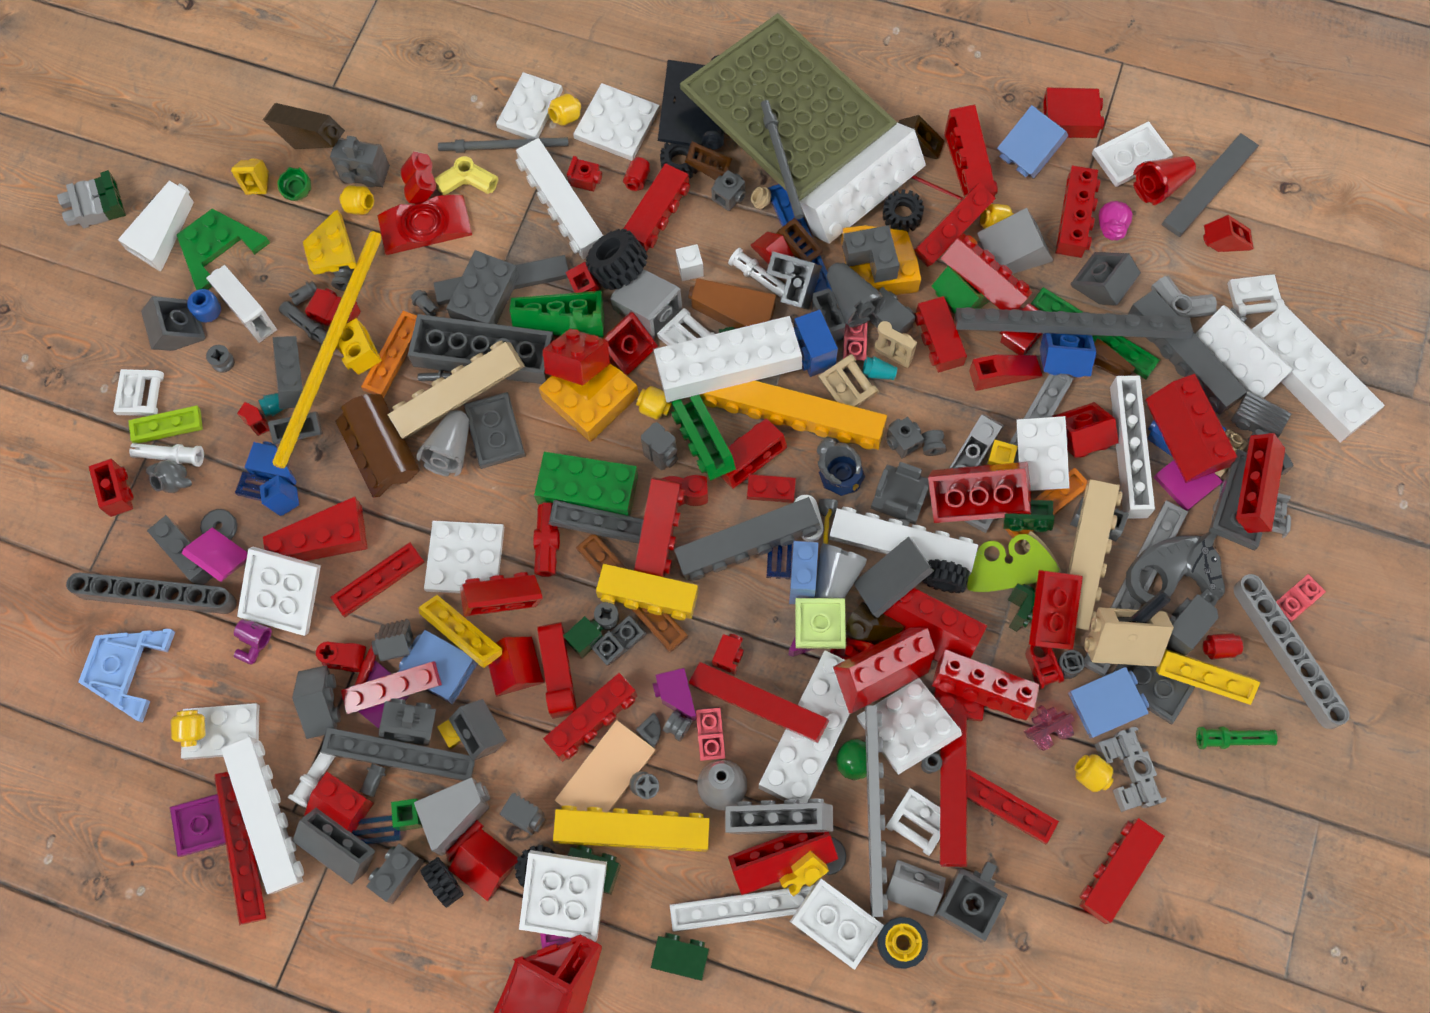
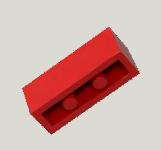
M944 296L918 303L916 313H914L915 323L922 329L921 337L925 346L928 345L930 350L929 359L931 365L936 366L938 373L964 366L967 354Z
M767 418L754 425L750 431L737 438L728 447L736 469L720 477L734 489L787 448L784 434Z

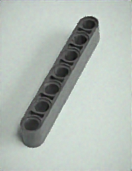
M74 573L66 582L67 589L84 600L229 614L237 605L236 598L225 588L89 573ZM85 582L84 587L79 590L80 585ZM108 585V589L102 593L103 588ZM132 587L131 592L125 595L126 590ZM155 589L154 595L149 597V593ZM179 592L178 597L172 600L173 594ZM202 594L201 600L195 602L196 597ZM226 596L225 602L218 605L219 600Z

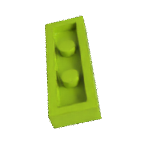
M197 405L128 420L130 440L132 443L137 444L203 430L201 410Z

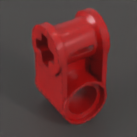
M327 641L317 647L316 657L323 666L327 665L329 669L360 672L367 647L356 643Z
M1029 645L1025 656L1032 671L1033 680L1039 684V690L1044 689L1045 685L1054 682H1064L1062 669L1056 660L1052 648ZM1034 647H1039L1043 650V658H1039L1034 654Z

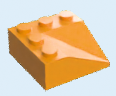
M864 225L843 228L841 244H843L844 233L877 227ZM890 229L900 265L897 279L874 283L870 263L850 266L851 269L878 291L882 287L888 292H893L895 295L919 291L921 276L918 261L907 231Z
M611 364L583 386L551 376L539 387L542 399L589 442H592L639 397L637 385L621 370Z

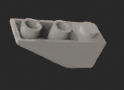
M982 414L949 469L980 466L990 451L994 440L998 438L1004 428V425L986 414Z

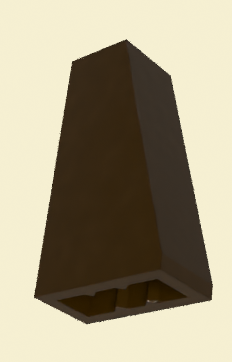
M274 103L263 118V121L294 149L333 148L345 131L330 115Z

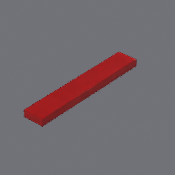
M699 662L688 682L694 688L816 743L819 742L829 723L828 718L702 662Z
M950 716L961 729L962 736L941 748L940 865L941 867H967V717Z
M228 772L217 773L214 775L238 923L240 926L266 920L257 861Z

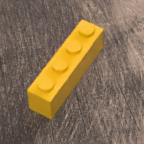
M603 564L596 594L598 598H601L600 601L612 604L619 602L629 609L637 610L640 607L648 609L649 613L655 615L667 613L671 614V617L674 619L685 620L686 618L692 619L698 596V585Z

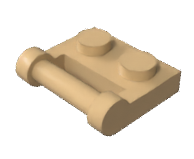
M881 322L877 329L879 337L874 345L875 351L908 368L913 360L917 341L908 334H901L892 329V325L889 322ZM887 339L891 341L890 346H888Z
M851 354L820 374L818 378L835 402L857 407L874 397L879 390L875 385H871L855 363V357ZM845 368H848L864 389L863 393L859 394L843 372Z

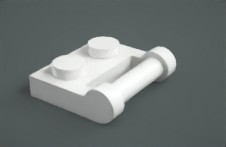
M1275 274L1231 279L1227 283L1233 308L1239 316L1275 312L1285 304L1284 300L1281 299ZM1271 300L1270 303L1253 305L1244 304V302Z
M684 308L657 335L667 346L697 339L681 325L684 322L701 337L714 335L715 333H710L690 316L691 313Z
M121 369L113 412L116 415L136 416L158 414L156 406L160 382L164 379V373L158 370ZM151 380L147 406H141L145 381Z
M909 788L885 828L891 832L895 830L922 848L923 853L930 856L940 840V807ZM901 816H905L931 833L932 837L928 841L899 822Z

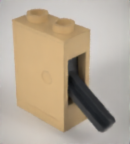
M1160 591L1139 610L1098 607L1096 616L1091 620L1089 637H1086L1084 642L1085 651L1088 652L1091 661L1094 663L1159 666L1174 628L1167 613L1160 611L1170 602V597L1164 591Z

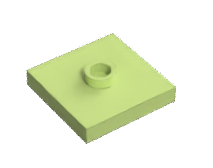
M795 598V648L845 649V598Z

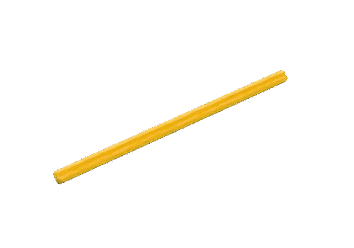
M374 231L369 233L357 261V267L354 268L274 456L273 465L284 469L288 463L381 242L380 233Z

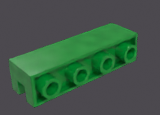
M700 395L691 396V402L683 405L681 399L672 401L674 411L671 412L676 425L681 424L682 427L679 430L684 441H690L688 447L692 456H697L699 459L696 462L702 474L706 472L711 481L735 470L736 467L732 454Z

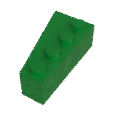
M602 291L511 298L510 315L512 327L553 332V335H562L569 329H576L589 335L604 337Z

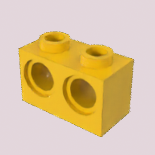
M355 318L347 323L336 348L343 354L344 357L341 359L348 370L352 368L360 375L382 360L368 330L361 322Z

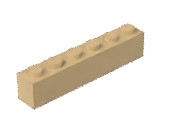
M499 341L490 347L491 351L487 354H477L470 359L472 363L465 367L460 365L451 371L452 375L444 379V377L433 381L431 383L433 387L426 391L421 389L412 395L413 399L405 403V401H402L393 406L394 411L389 413L388 416L401 438L413 436L447 415L448 412L457 409L524 368L525 366L511 342L503 343V341Z
M1091 479L1087 480L1067 573L1083 576L1076 628L1089 630L1091 620L1097 613L1093 611L1095 601L1099 602L1102 588L1098 587L1100 577L1104 578L1107 564L1103 563L1105 553L1109 554L1111 550L1112 540L1108 539L1110 529L1114 530L1117 522V516L1114 515L1115 505L1119 506L1122 499V492L1119 491L1120 485Z

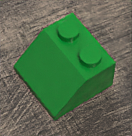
M947 266L931 286L936 291L935 293L938 297L944 296L954 314L956 313V308L970 307L980 309L989 302L984 295L950 266Z

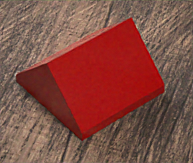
M630 312L602 338L608 340L610 364L621 370L626 376L658 347L633 312Z
M532 636L504 637L496 642L502 648V655L488 665L496 697L544 683Z
M481 829L460 846L449 871L486 901H489L515 868V864L517 865L518 857Z

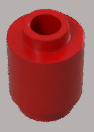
M636 157L630 162L623 178V183L629 190L639 191L643 189L650 173V163L642 157Z
M1233 633L1208 635L1202 645L1204 654L1211 660L1235 658L1243 652L1241 637Z

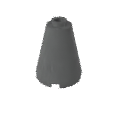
M835 263L830 266L827 279L847 325L852 328L860 326L870 320L868 316L873 311L876 315L881 311L886 302L882 293L847 264Z

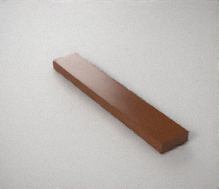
M591 534L576 547L577 551L599 575L601 574L603 564L627 569L595 534ZM640 607L637 610L631 609L669 653L688 638V635L669 614L655 615L649 613L648 609Z

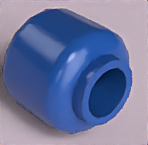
M196 290L187 300L189 311L200 322H212L221 313V303L214 293L209 290Z

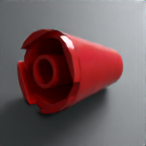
M1189 156L1145 161L1137 165L1133 172V175H1136V181L1133 182L1134 189L1143 202H1150L1152 205L1160 204L1194 176L1196 164Z

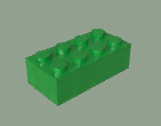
M544 451L534 497L538 505L553 503L554 500L630 516L638 481L637 466Z

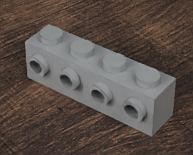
M808 799V803H799V800H784V804H776V801H760V805H752V802L742 801L737 802V806H725V833L833 832V805L824 803V799Z

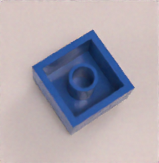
M821 310L795 318L794 332L802 354L803 371L807 370L809 376L812 377L834 366L837 360L838 348Z
M1043 333L1040 356L1044 372L1051 375L1069 374L1074 377H1091L1096 355L1092 335Z

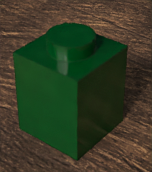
M584 616L563 637L571 648L583 658L592 650L591 647L603 637L601 633L603 629L594 619L589 621Z

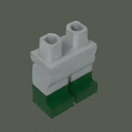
M109 170L101 172V177L89 181H79L75 185L73 183L67 184V191L57 195L63 209L72 206L71 210L62 212L63 220L68 226L80 224L84 229L90 227L89 225L126 216L117 182Z

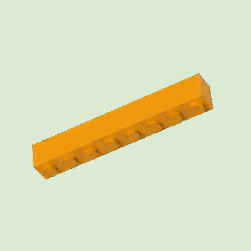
M751 381L699 394L703 403L711 408H723L733 414L742 413L752 419L767 418L775 425H787L797 431L813 432L819 437H832L842 443L858 444L862 448L869 450H879L887 422V415L759 381Z

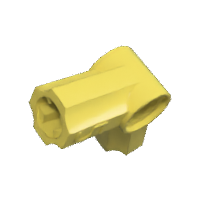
M467 156L459 157L453 167L434 178L436 187L441 195H447L463 184L472 185L489 194L495 190L498 182L496 175L475 165L472 159Z

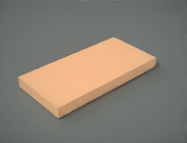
M616 720L556 797L555 801L561 806H576L577 811H587V807L602 808V812H610L628 789L632 775L644 768L656 752V749Z

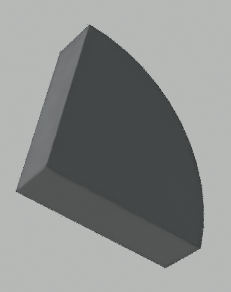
M654 712L636 729L653 748L657 745L661 736L660 722Z

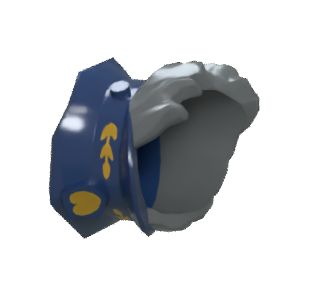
M831 438L823 439L817 447V454L820 455L818 467L824 488L840 496L856 492L865 478L861 457L846 443L836 444Z

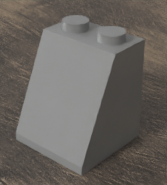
M1027 208L977 233L980 239L977 242L978 246L983 250L991 252L995 257L994 260L1000 265L1007 266L1012 271V274L1053 261L1041 231Z
M643 270L627 286L623 285L622 288L616 289L611 296L612 309L623 318L630 312H633L654 340L657 333L682 310L681 289Z
M471 777L414 802L431 851L440 856L445 855L457 839L489 809L487 801L490 800L487 788L481 782L478 783Z

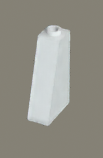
M169 181L121 235L118 241L128 252L161 271L175 244L177 234L181 231L194 203L189 196L190 191L182 184L176 185Z
M225 265L214 270L206 278L259 343L277 330L264 309Z

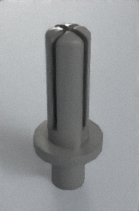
M439 370L438 373H419L417 377L418 381H435L441 377L446 379L452 373H444L443 370Z

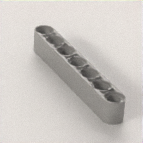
M1254 574L1245 575L1235 584L1233 588L1234 595L1318 722L1326 729H1334L1345 724L1350 717L1349 710L1263 581ZM1244 584H1248L1252 588V592L1247 591ZM1258 604L1265 607L1266 613L1259 610ZM1272 625L1279 628L1280 634L1273 631ZM1286 646L1293 649L1294 656L1287 652ZM1301 668L1307 670L1308 677L1303 676ZM1315 689L1322 693L1323 699L1316 696ZM1330 711L1336 714L1337 721L1331 718Z

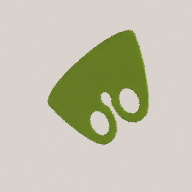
M1019 534L1011 539L1008 549L1009 554L1013 557V562L1010 564L1005 562L1006 551L1003 545L996 541H988L983 543L976 552L972 572L968 577L967 588L973 592H991L1015 588L1017 583L1028 585L1037 582L1039 570L1058 573L1059 567L1049 552L1030 535ZM1019 540H1026L1030 544V550L1025 555L1018 554L1014 549L1015 543ZM994 546L998 548L1000 555L997 560L988 561L985 558L984 552L987 547Z

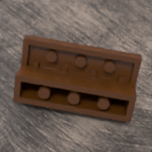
M382 394L361 395L341 406L343 413L335 422L372 497H380L392 484H407L420 471L405 439L401 438L388 416L391 412Z

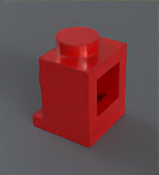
M573 156L567 171L568 183L572 187L594 192L596 184H600L602 179V171H600L599 164L580 160L577 156Z
M586 262L565 272L574 293L593 292L601 289L598 280L586 267Z
M731 633L729 636L723 634L712 659V665L735 675L737 672L735 662L740 663L744 653V649H741L743 638Z

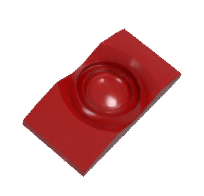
M441 195L419 204H399L377 215L386 255L472 235L463 195Z

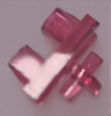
M1040 705L1036 707L1038 715L1032 718L1035 726L1024 731L1028 739L1033 740L1040 750L1045 751L1054 745L1049 735L1052 732L1056 731L1059 739L1062 740L1074 735L1071 722L1075 720L1071 713L1066 714L1064 711L1057 713L1054 707L1046 710L1044 706Z

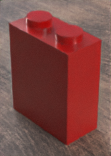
M1046 88L1043 98V114L1063 128L1068 134L1067 138H1097L1099 131L1104 127V116H1101L1100 112L1103 108V98H1100L1099 89Z

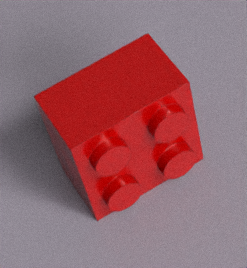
M576 329L567 330L543 349L545 374L583 386L610 364L608 340L599 338L596 335L580 332Z

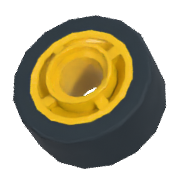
M898 917L891 919L883 926L878 934L877 947L880 956L887 964L894 968L907 969L918 965L924 959L928 951V937L919 922L907 917ZM900 935L907 937L909 940V947L905 951L900 950L896 945V939Z

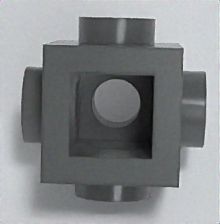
M727 170L723 176L720 175L715 180L714 186L711 188L712 200L730 211L737 202H742L746 195L744 179L740 175L733 174Z
M909 417L893 421L889 425L886 436L889 447L892 450H896L902 459L921 448L924 440L919 426L916 422H912Z

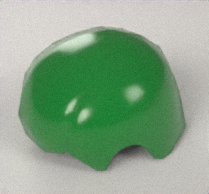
M289 167L286 172L280 175L277 181L278 191L285 199L290 201L302 200L308 196L311 190V179L300 167Z
M851 739L846 741L839 749L836 756V765L838 771L845 778L855 781L867 776L865 741Z

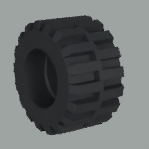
M616 229L613 232H608L593 244V247L586 256V267L605 289L615 290L616 288H622L623 285L627 286L642 273L643 268L647 264L648 255L631 231Z

